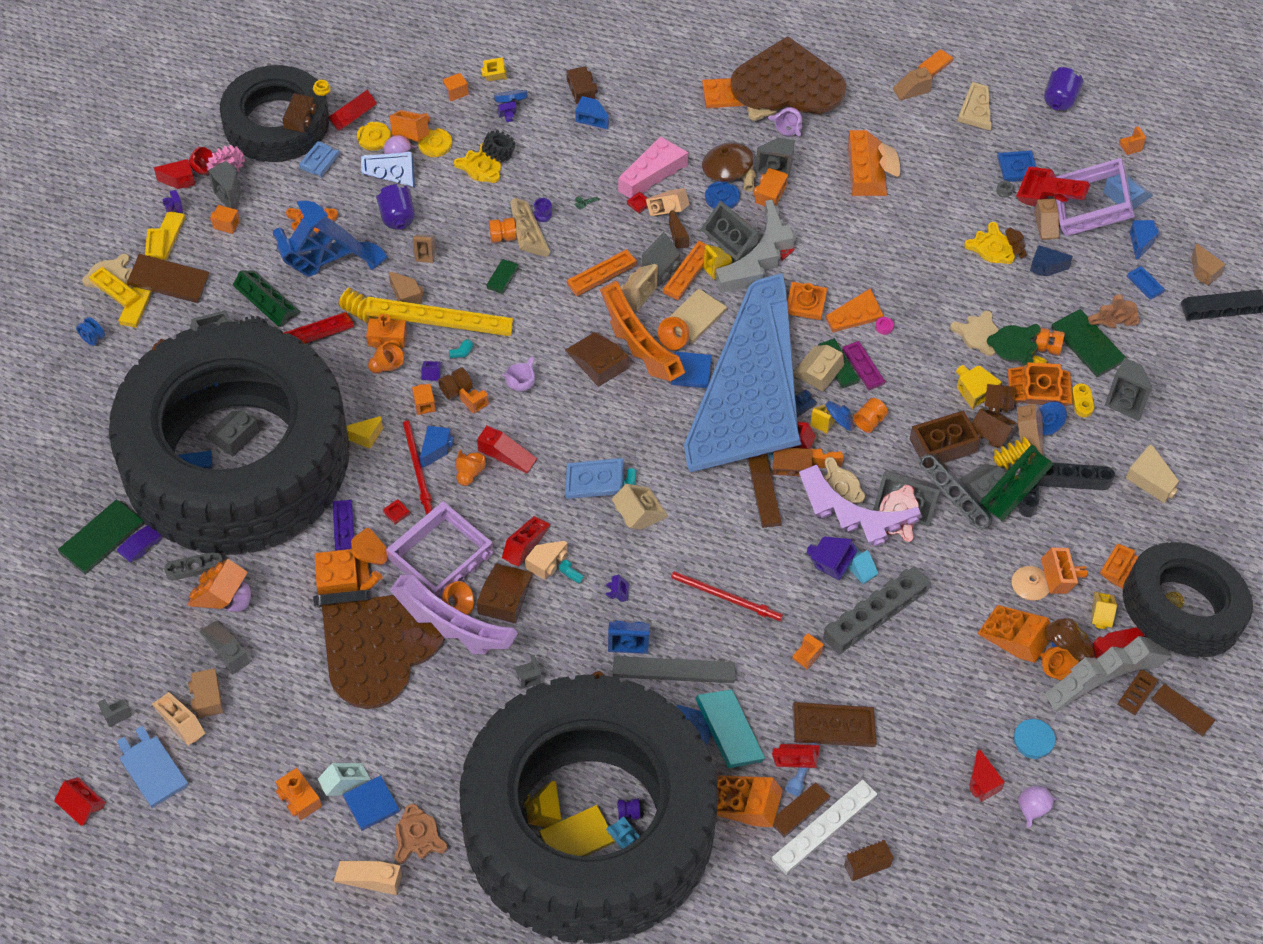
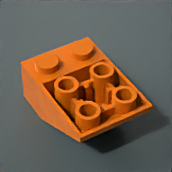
M226 559L222 563L218 562L208 572L202 573L198 579L200 584L188 596L191 599L187 605L222 609L230 603L248 572L230 559Z
M997 605L979 630L978 635L1019 659L1035 663L1049 643L1045 639V627L1050 624V621L1047 617Z
M717 775V816L756 827H773L783 789L773 777Z

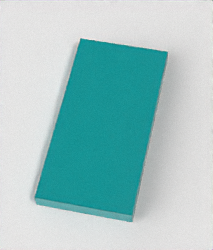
M732 689L697 695L695 700L727 768L763 762L765 757Z

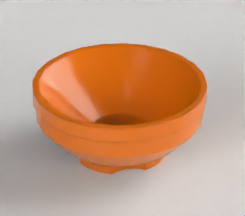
M668 317L662 320L658 327V337L665 348L678 350L687 344L690 334L684 320L679 317ZM676 327H680V328H681V330H682V336H681V337H678V336L675 334V328H676Z
M461 581L448 584L443 591L442 601L450 605L449 597L452 596L455 601L453 608L469 615L474 607V595L470 587Z

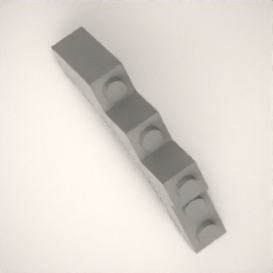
M773 200L765 201L767 226L759 244L742 259L716 269V282L720 293L748 288L754 281L765 277L764 270L778 267L780 250L793 248V244L796 241L795 232L791 231L789 225H784L782 219H779V210L777 206H774Z
M1138 636L1125 648L1111 647L1098 659L1085 657L1070 669L1072 672L1044 695L1053 709L1060 711L1069 703L1098 685L1132 671L1157 668L1168 660L1171 655L1167 649L1149 638Z

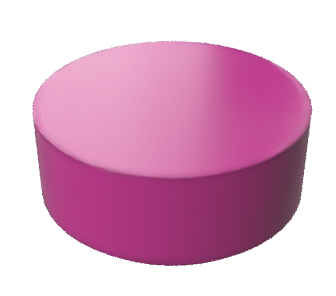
M881 317L876 321L875 329L878 333L887 335L893 331L894 322L890 318Z

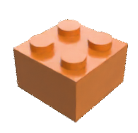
M352 549L314 553L318 595L359 591L357 563Z

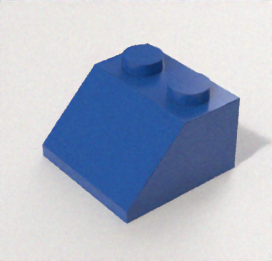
M624 621L609 622L608 652L648 654L650 623L640 621L635 623Z

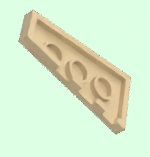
M513 198L510 204L515 221L519 249L547 257L551 252L528 202Z

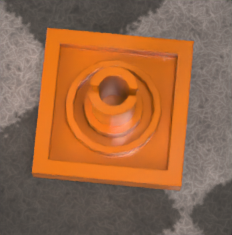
M792 282L787 301L788 315L821 320L827 288L814 286L811 283Z

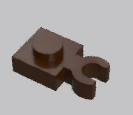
M1009 227L1005 230L1009 245L1013 247L1014 255L1017 256L1019 254L1020 259L1027 256L1024 249V236L1020 231Z

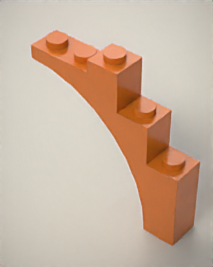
M613 281L600 288L612 319L610 323L615 336L627 341L634 357L643 359L649 375L672 381L684 374L685 370L679 356L663 348L647 332L627 302L618 281Z

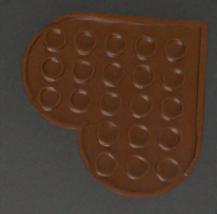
M787 36L738 66L731 77V91L739 102L757 110L759 108L777 110L789 105L802 112L810 110L824 113L837 108L843 102L846 94V83L839 72Z
M394 595L374 597L368 601L322 605L331 686L339 698L357 708H378L396 700L409 683L411 666L422 664L431 659L445 641L443 635L431 622L418 623Z

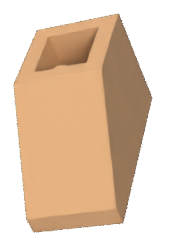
M685 188L669 190L646 199L650 216L667 214L670 211L680 212L690 205Z
M559 541L536 545L525 559L526 569L544 580L549 575L552 576L557 569L558 563L565 560L568 556L567 542Z

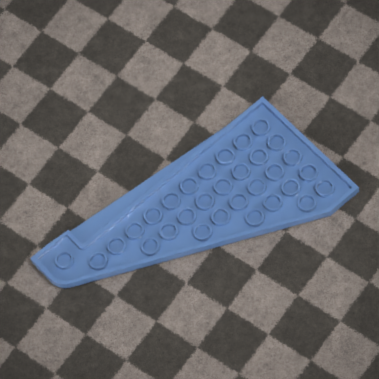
M782 273L758 279L747 289L684 443L689 473L801 445L797 425L787 291Z

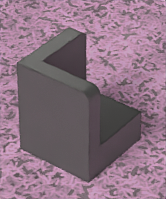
M535 655L530 656L531 663L516 666L521 689L541 684V674Z
M105 699L97 702L109 727L132 716L124 700H120L108 706Z

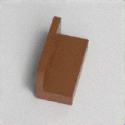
M785 448L774 451L772 475L801 477L800 471L812 467L811 449Z

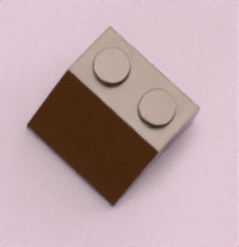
M989 407L979 409L972 422V426L979 438L983 439L984 437L988 439L989 444L996 448L1005 447L1019 430L1017 422L999 412L989 411Z

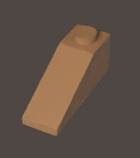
M1036 404L1018 407L1020 442L1022 443V437L1024 436L1030 445H1034L1043 455V416Z

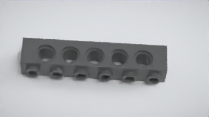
M915 566L909 570L905 569L898 578L888 581L880 591H874L867 600L857 603L853 610L844 612L839 620L830 622L824 629L823 639L838 655L842 654L927 593L930 581Z

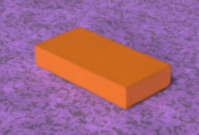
M940 49L921 63L918 69L926 67L933 77L953 61V57Z

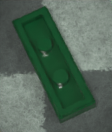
M835 338L818 344V346L829 345L843 353ZM844 353V366L835 376L842 389L859 383V378Z

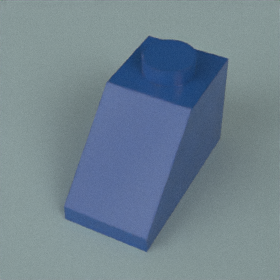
M582 96L575 110V122L608 130L609 116L600 102L596 99Z
M1134 220L1132 222L1129 232L1135 259H1139L1154 244L1155 239L1158 238L1159 230L1158 227H1155L1154 220Z
M427 426L420 455L421 467H426L448 454L449 447L452 448L454 442L450 428Z

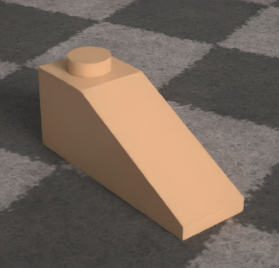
M168 692L152 703L153 707L172 730L188 746L205 734L196 716L171 693Z
M340 861L334 882L397 895L402 871L400 865L381 861Z

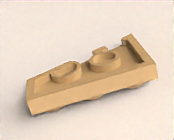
M975 82L971 83L957 122L991 130L988 86Z

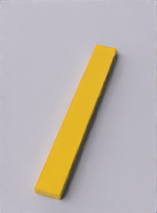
M167 212L160 228L166 229L164 260L166 261L184 223L185 214ZM133 287V290L139 294L140 299L127 309L124 308L118 321L119 325L137 328L153 292Z
M367 296L365 315L379 317L381 314H384L386 318V314H388L390 319L511 336L513 318Z

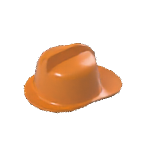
M1058 646L1048 648L1044 653L1040 654L1045 674L1058 680H1063L1072 672L1070 669L1079 663L1068 650Z

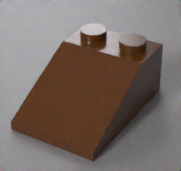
M596 332L565 349L566 353L598 387L628 369V356L617 344Z
M495 563L477 600L478 614L516 624L533 572Z

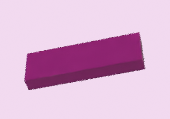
M859 341L842 347V351L868 391L885 385L884 378Z

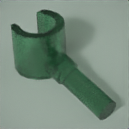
M577 196L575 198L577 203L574 205L581 210L587 204L599 201V197L584 200L581 196Z

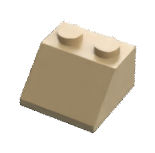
M652 264L639 267L635 273L633 272L629 276L626 284L621 285V290L632 309L638 311L657 288L658 265Z
M829 345L813 346L793 372V375L824 392L844 366L843 353Z
M625 484L612 498L616 505V510L621 513L625 519V524L631 529L642 530L668 517L649 487Z

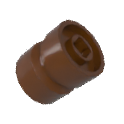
M463 367L454 370L451 375L447 374L438 379L439 387L448 400L459 396V390L462 388L465 391L473 388L471 378Z

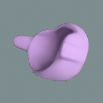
M787 107L768 117L769 120L774 121L776 129L782 135L793 136L796 134L798 137L801 136L800 131L803 127L802 115L797 109ZM789 126V127H791L792 129H791V130H787L786 127Z
M395 135L385 142L383 151L384 154L408 152L411 148H417V146H413L406 137Z
M530 357L527 363L510 366L505 374H502L509 388L516 391H526L534 385L535 374L532 364L534 357Z
M242 581L230 603L224 607L225 610L240 612L248 607L251 600V589L246 582Z
M1030 786L1023 790L1018 797V804L1027 820V828L1031 827L1033 819L1048 813L1053 807L1054 800H1058L1045 787Z

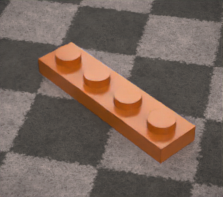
M701 241L696 243L663 288V294L679 301L703 268L704 250L707 244Z
M626 249L568 279L567 285L576 296H579L636 266L637 261Z

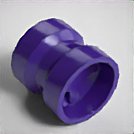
M539 198L534 202V216L539 222H547L552 217V204L549 199Z
M639 798L631 799L630 802L624 799L617 800L618 820L623 816L625 819L629 817L633 820L640 819Z

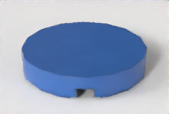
M527 90L506 91L494 95L497 103L522 100L528 97Z
M726 181L714 182L705 191V201L713 209H715L719 201L724 202L732 209L738 204L740 199L737 187L733 184H728Z

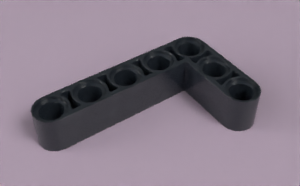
M1053 463L1054 465L1018 504L1019 512L1024 517L1035 515L1039 504V486L1108 490L1114 480L1115 472L1107 466Z

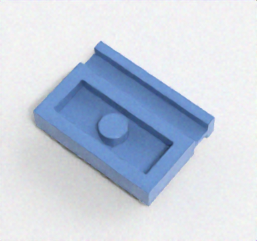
M317 141L299 163V168L313 175L317 174L321 178L340 155L339 150H334L332 147Z

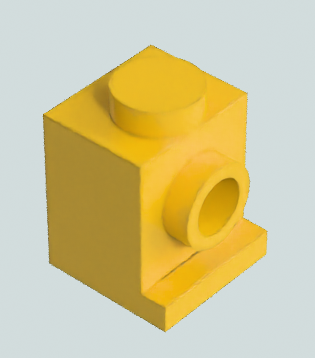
M503 57L483 61L484 67H481L482 77H486L487 81L507 79L506 65Z

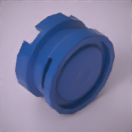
M87 317L84 319V323H79L76 326L80 337L91 346L96 345L99 339L102 340L105 337L102 327L91 317Z

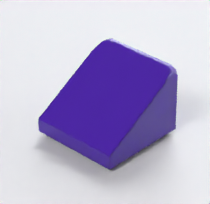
M423 361L421 379L438 381L441 376L442 362Z

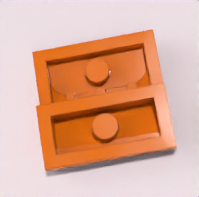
M1117 543L1101 569L1100 574L1111 583L1123 589L1125 580L1138 558L1135 555V550Z

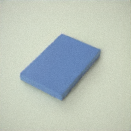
M623 458L567 463L566 499L617 494L623 487Z

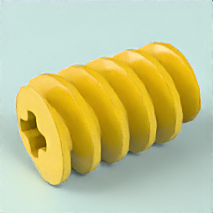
M351 287L343 292L338 302L341 309L346 310L367 324L369 318H376L375 316L365 315L367 297L364 298L363 294L353 291Z
M1023 436L1022 443L1018 440H1015V446L1008 443V450L1004 446H1001V453L994 449L993 459L996 466L1001 468L1004 466L1009 470V463L1013 465L1029 448V441Z

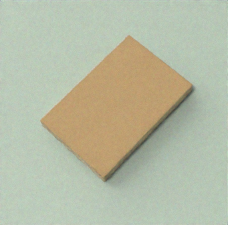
M697 289L669 317H679L686 322L690 334L688 341L693 344L727 311V307L702 290ZM676 327L675 333L682 336V330L680 327Z

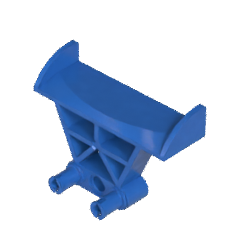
M308 200L297 202L304 217L290 239L287 238L282 228H276L273 231V236L277 241V249L282 260L307 277L316 275L320 270V266L352 252L365 260L371 270L388 258L381 247L370 242H358L340 225L327 218L328 214L321 206ZM315 227L319 229L318 233L313 230Z

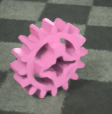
M232 145L229 148L224 146L222 150L218 148V152L212 153L213 157L208 158V170L226 160L240 172L238 168L243 167L242 162L245 161L241 150L237 146L234 148Z

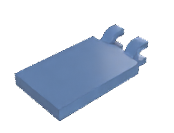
M141 726L135 730L141 741L140 743L130 747L125 737L119 739L117 743L124 754L120 757L121 763L150 807L153 808L189 785L157 736L150 739L144 727Z

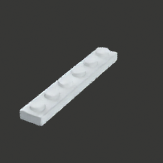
M861 780L772 857V861L787 875L877 797V793L864 780Z

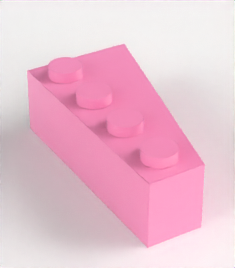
M660 136L618 178V191L629 198L638 192L643 193L647 191L652 185L662 182V179L669 175L672 176L681 168L687 167L688 152Z

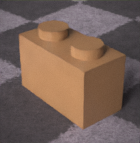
M215 668L191 673L192 681L188 682L190 694H194V699L191 700L193 712L197 711L199 718L223 713L219 681Z

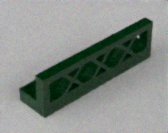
M239 271L232 286L278 327H283L289 316H298L300 314V310L256 271Z
M1031 444L980 501L990 514L1003 522L1054 464ZM1034 453L1035 456L1028 461L1029 457ZM1021 468L1019 474L1016 475L1017 470ZM1008 483L1007 487L1003 490V486ZM995 497V501L989 505L988 503Z

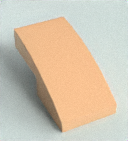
M881 143L878 149L883 157L879 163L884 171L898 177L900 175L898 154L894 148Z

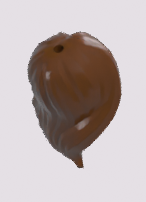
M1057 619L1045 627V639L1048 642H1054L1059 648L1068 650L1079 662L1085 657H1094V647L1088 635L1079 628L1073 619Z

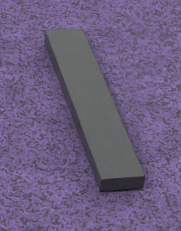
M614 656L613 677L734 683L735 662Z

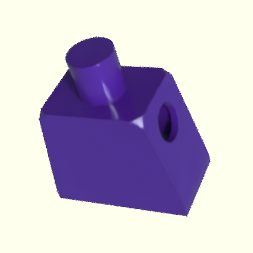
M825 536L817 546L810 544L807 548V555L811 556V561L816 569L837 580L842 578L857 553L852 540L846 538Z

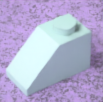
M332 763L318 778L326 796H340L371 780L362 763Z

